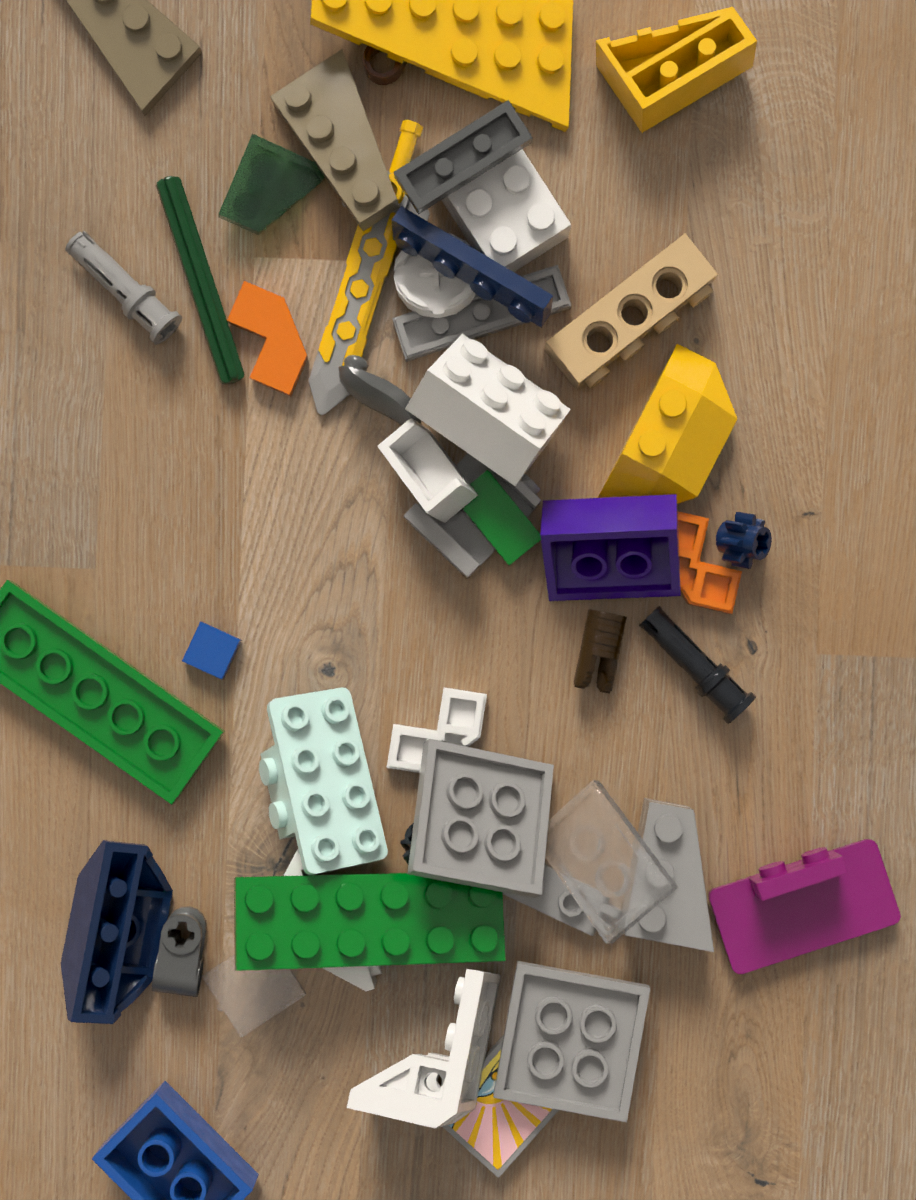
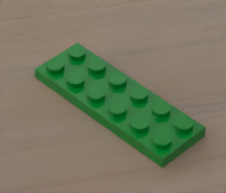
M6 580L1 587L0 684L168 803L174 804L225 731L12 580Z
M407 873L235 877V971L506 961L503 892Z

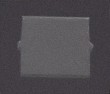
M235 954L202 975V978L219 1003L217 1005L218 1011L225 1012L241 1038L307 994L291 969L235 971Z

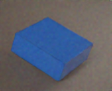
M200 621L182 662L224 680L242 640Z

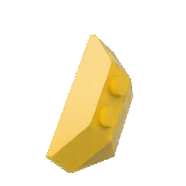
M678 343L676 344L597 498L676 494L677 504L698 497L738 419L715 362Z

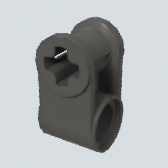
M190 906L181 907L175 910L163 925L159 952L154 967L152 991L198 997L203 973V950L207 929L206 919L198 909ZM180 922L187 923V930L191 932L188 939L181 938V930L176 929Z

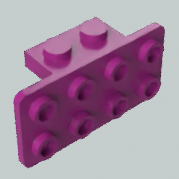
M863 839L829 851L827 847L813 849L801 854L802 860L786 865L784 861L770 863L758 869L759 874L711 889L708 899L732 970L737 974H745L897 924L900 921L901 914L877 843L871 839Z

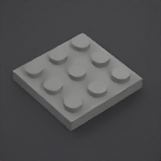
M428 739L423 744L407 874L531 898L541 896L554 765Z
M517 961L493 1098L627 1123L650 986Z

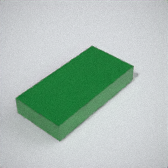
M488 470L470 484L478 496L462 508V510L506 564L510 566L541 541L540 533Z

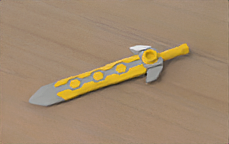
M406 119L402 121L400 127L401 134L390 169L387 172L400 207L403 206L418 215L394 178V171L411 161L417 139L421 136L423 126L419 123ZM400 208L365 231L359 225L357 226L346 260L347 266L309 378L317 412L320 415H325L350 395L340 382L338 367L344 366V360L349 355L363 356L372 318L397 249L395 240H393L392 218ZM429 210L423 211L418 216L428 221L430 216Z

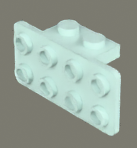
M341 687L275 698L267 705V713L275 745L260 754L259 773L263 784L268 786L271 799L269 818L273 828L278 830L279 839L296 836L302 867L308 875H316L384 859L388 854V849L350 691Z

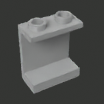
M468 453L456 465L470 484L488 470L526 517L542 501L536 495L540 488L526 474L514 486ZM417 503L404 514L405 520L467 579L495 551L493 546L462 509L446 523L427 514L422 506Z

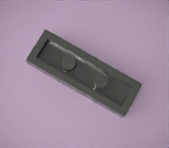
M507 100L394 171V178L419 215L530 145L533 137L510 101Z

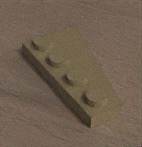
M66 0L145 116L202 54L200 46L148 0Z
M343 49L270 96L275 108L363 231L400 208Z

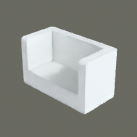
M413 418L407 420L377 446L425 512L444 523L478 496L431 431Z

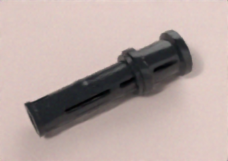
M660 606L639 625L698 684L695 687L698 690L697 693L701 697L707 696L725 714L723 720L727 724L737 718L756 699L752 692L746 693L729 675L730 669L726 665L723 666L720 663L717 666L669 618Z

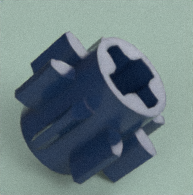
M736 512L735 521H724L716 534L717 549L719 552L724 553L722 560L731 562L732 566L751 569L753 559H764L770 551L772 542L770 530L764 527L765 520L756 519V514Z

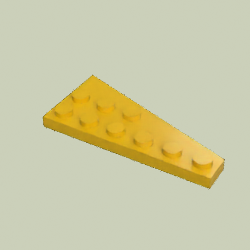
M311 0L310 25L357 45L363 43L387 53L388 58L400 63L406 61L425 69L426 74L487 100L493 98L502 103L509 100L516 112L528 117L533 115L552 123L551 127L566 132L569 128L573 0Z

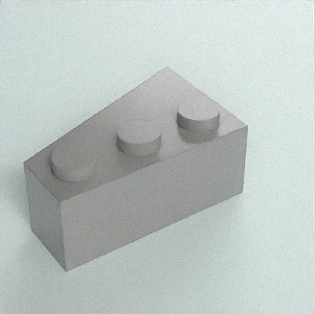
M644 798L620 928L625 936L714 952L694 810L686 805Z

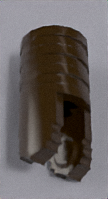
M588 609L573 682L576 688L585 689V687L589 686L593 678L592 674L594 673L597 656H600L596 682L597 688L602 693L610 694L614 685L627 621L626 616Z

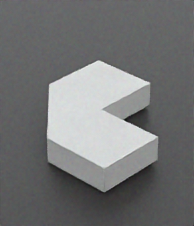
M444 687L437 730L393 724L387 768L420 773L423 744L428 739L466 747L473 744L481 737L487 694Z

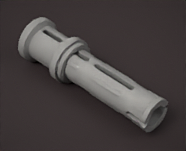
M78 232L70 239L65 251L122 304L123 314L129 320L135 319L150 333L149 339L155 345L164 342L175 332L182 321V316L177 311L170 312L155 297L156 291L151 286L140 285L108 253L96 244L87 232Z

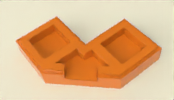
M244 281L227 322L266 339L249 378L291 397L306 364L308 355L284 297Z
M677 511L681 595L688 605L732 614L742 571L701 562L700 556L709 518Z

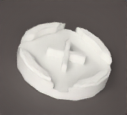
M450 234V235H452L453 237H455V238L459 239L460 241L464 242L465 244L469 245L465 240H463V239H461V238H459V237H457V236H455V235H453V234ZM401 250L395 260L394 281L398 296L408 309L421 316L442 318L457 314L467 307L476 295L471 290L469 284L457 277L453 279L445 277L434 268L432 262L420 255L411 256Z

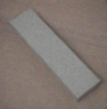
M558 265L521 276L553 295L551 315L571 309V303ZM475 295L467 307L454 315L434 318L421 316L412 311L392 318L406 362L448 349L462 333L468 338L475 340L525 324L512 316L506 306L494 299L491 301L484 300L478 295Z

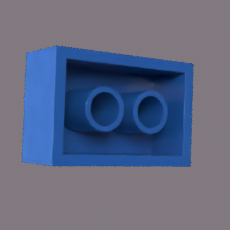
M166 1081L123 1122L92 1157V1160L132 1200H244L253 1191L259 1176Z

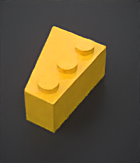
M729 7L678 20V25L654 31L651 30V27L637 30V35L610 41V37L596 40V66L641 133L752 68L757 40L734 7Z

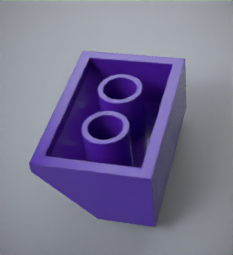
M676 494L543 500L540 536L549 601L681 596Z

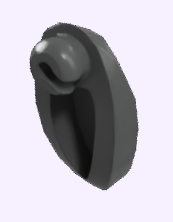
M349 355L344 360V366L338 367L341 384L357 401L396 421L400 425H403L411 418L421 424L422 421L405 409L411 398L402 389L389 381L366 372L368 363L364 358Z

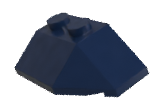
M103 840L77 877L61 958L67 1019L70 1022L114 1024L122 1015L121 1012L133 1003L152 983L155 962L159 952L161 931L168 919L173 890L153 858L151 850L145 844Z

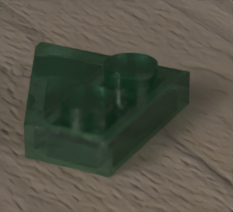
M252 134L218 217L259 235L326 178L314 161Z

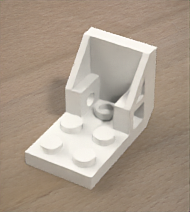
M466 969L465 977H459L454 993V1004L459 1005L456 1023H450L445 1039V1050L450 1051V1056L437 1053L410 1055L353 1087L350 1090L347 1108L431 1128H439L456 1123L473 1111L476 1107L501 975ZM439 1075L442 1078L441 1086L438 1083Z

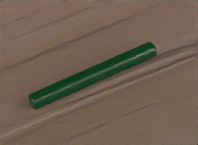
M175 176L165 177L156 183V188L219 380L222 384L236 383L242 380L245 374L182 181L179 177Z

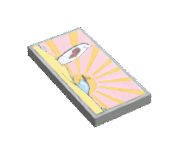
M503 1036L485 1055L475 1109L456 1123L442 1126L498 1178L559 1111L493 1098Z

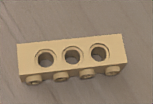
M685 233L546 341L544 350L576 390L585 383L589 388H592L610 374L607 366L619 356L625 362L645 346L641 339L651 331L655 330L660 335L679 319L676 312L688 302L694 308L714 292L710 285L714 282L718 273ZM661 280L673 282L678 289V296L674 298L662 297L656 289V283ZM626 307H636L643 313L644 322L636 326L629 325L623 320L621 311ZM594 333L605 335L610 342V349L602 353L594 352L587 344V337Z

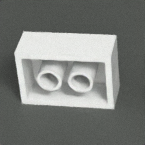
M523 149L442 199V202L471 247L513 272L558 245L569 236L571 223Z
M463 333L426 371L405 408L514 486L518 484L545 449L571 410L561 403L556 395L541 389L525 378L519 369L505 364L488 352L482 343L468 338Z

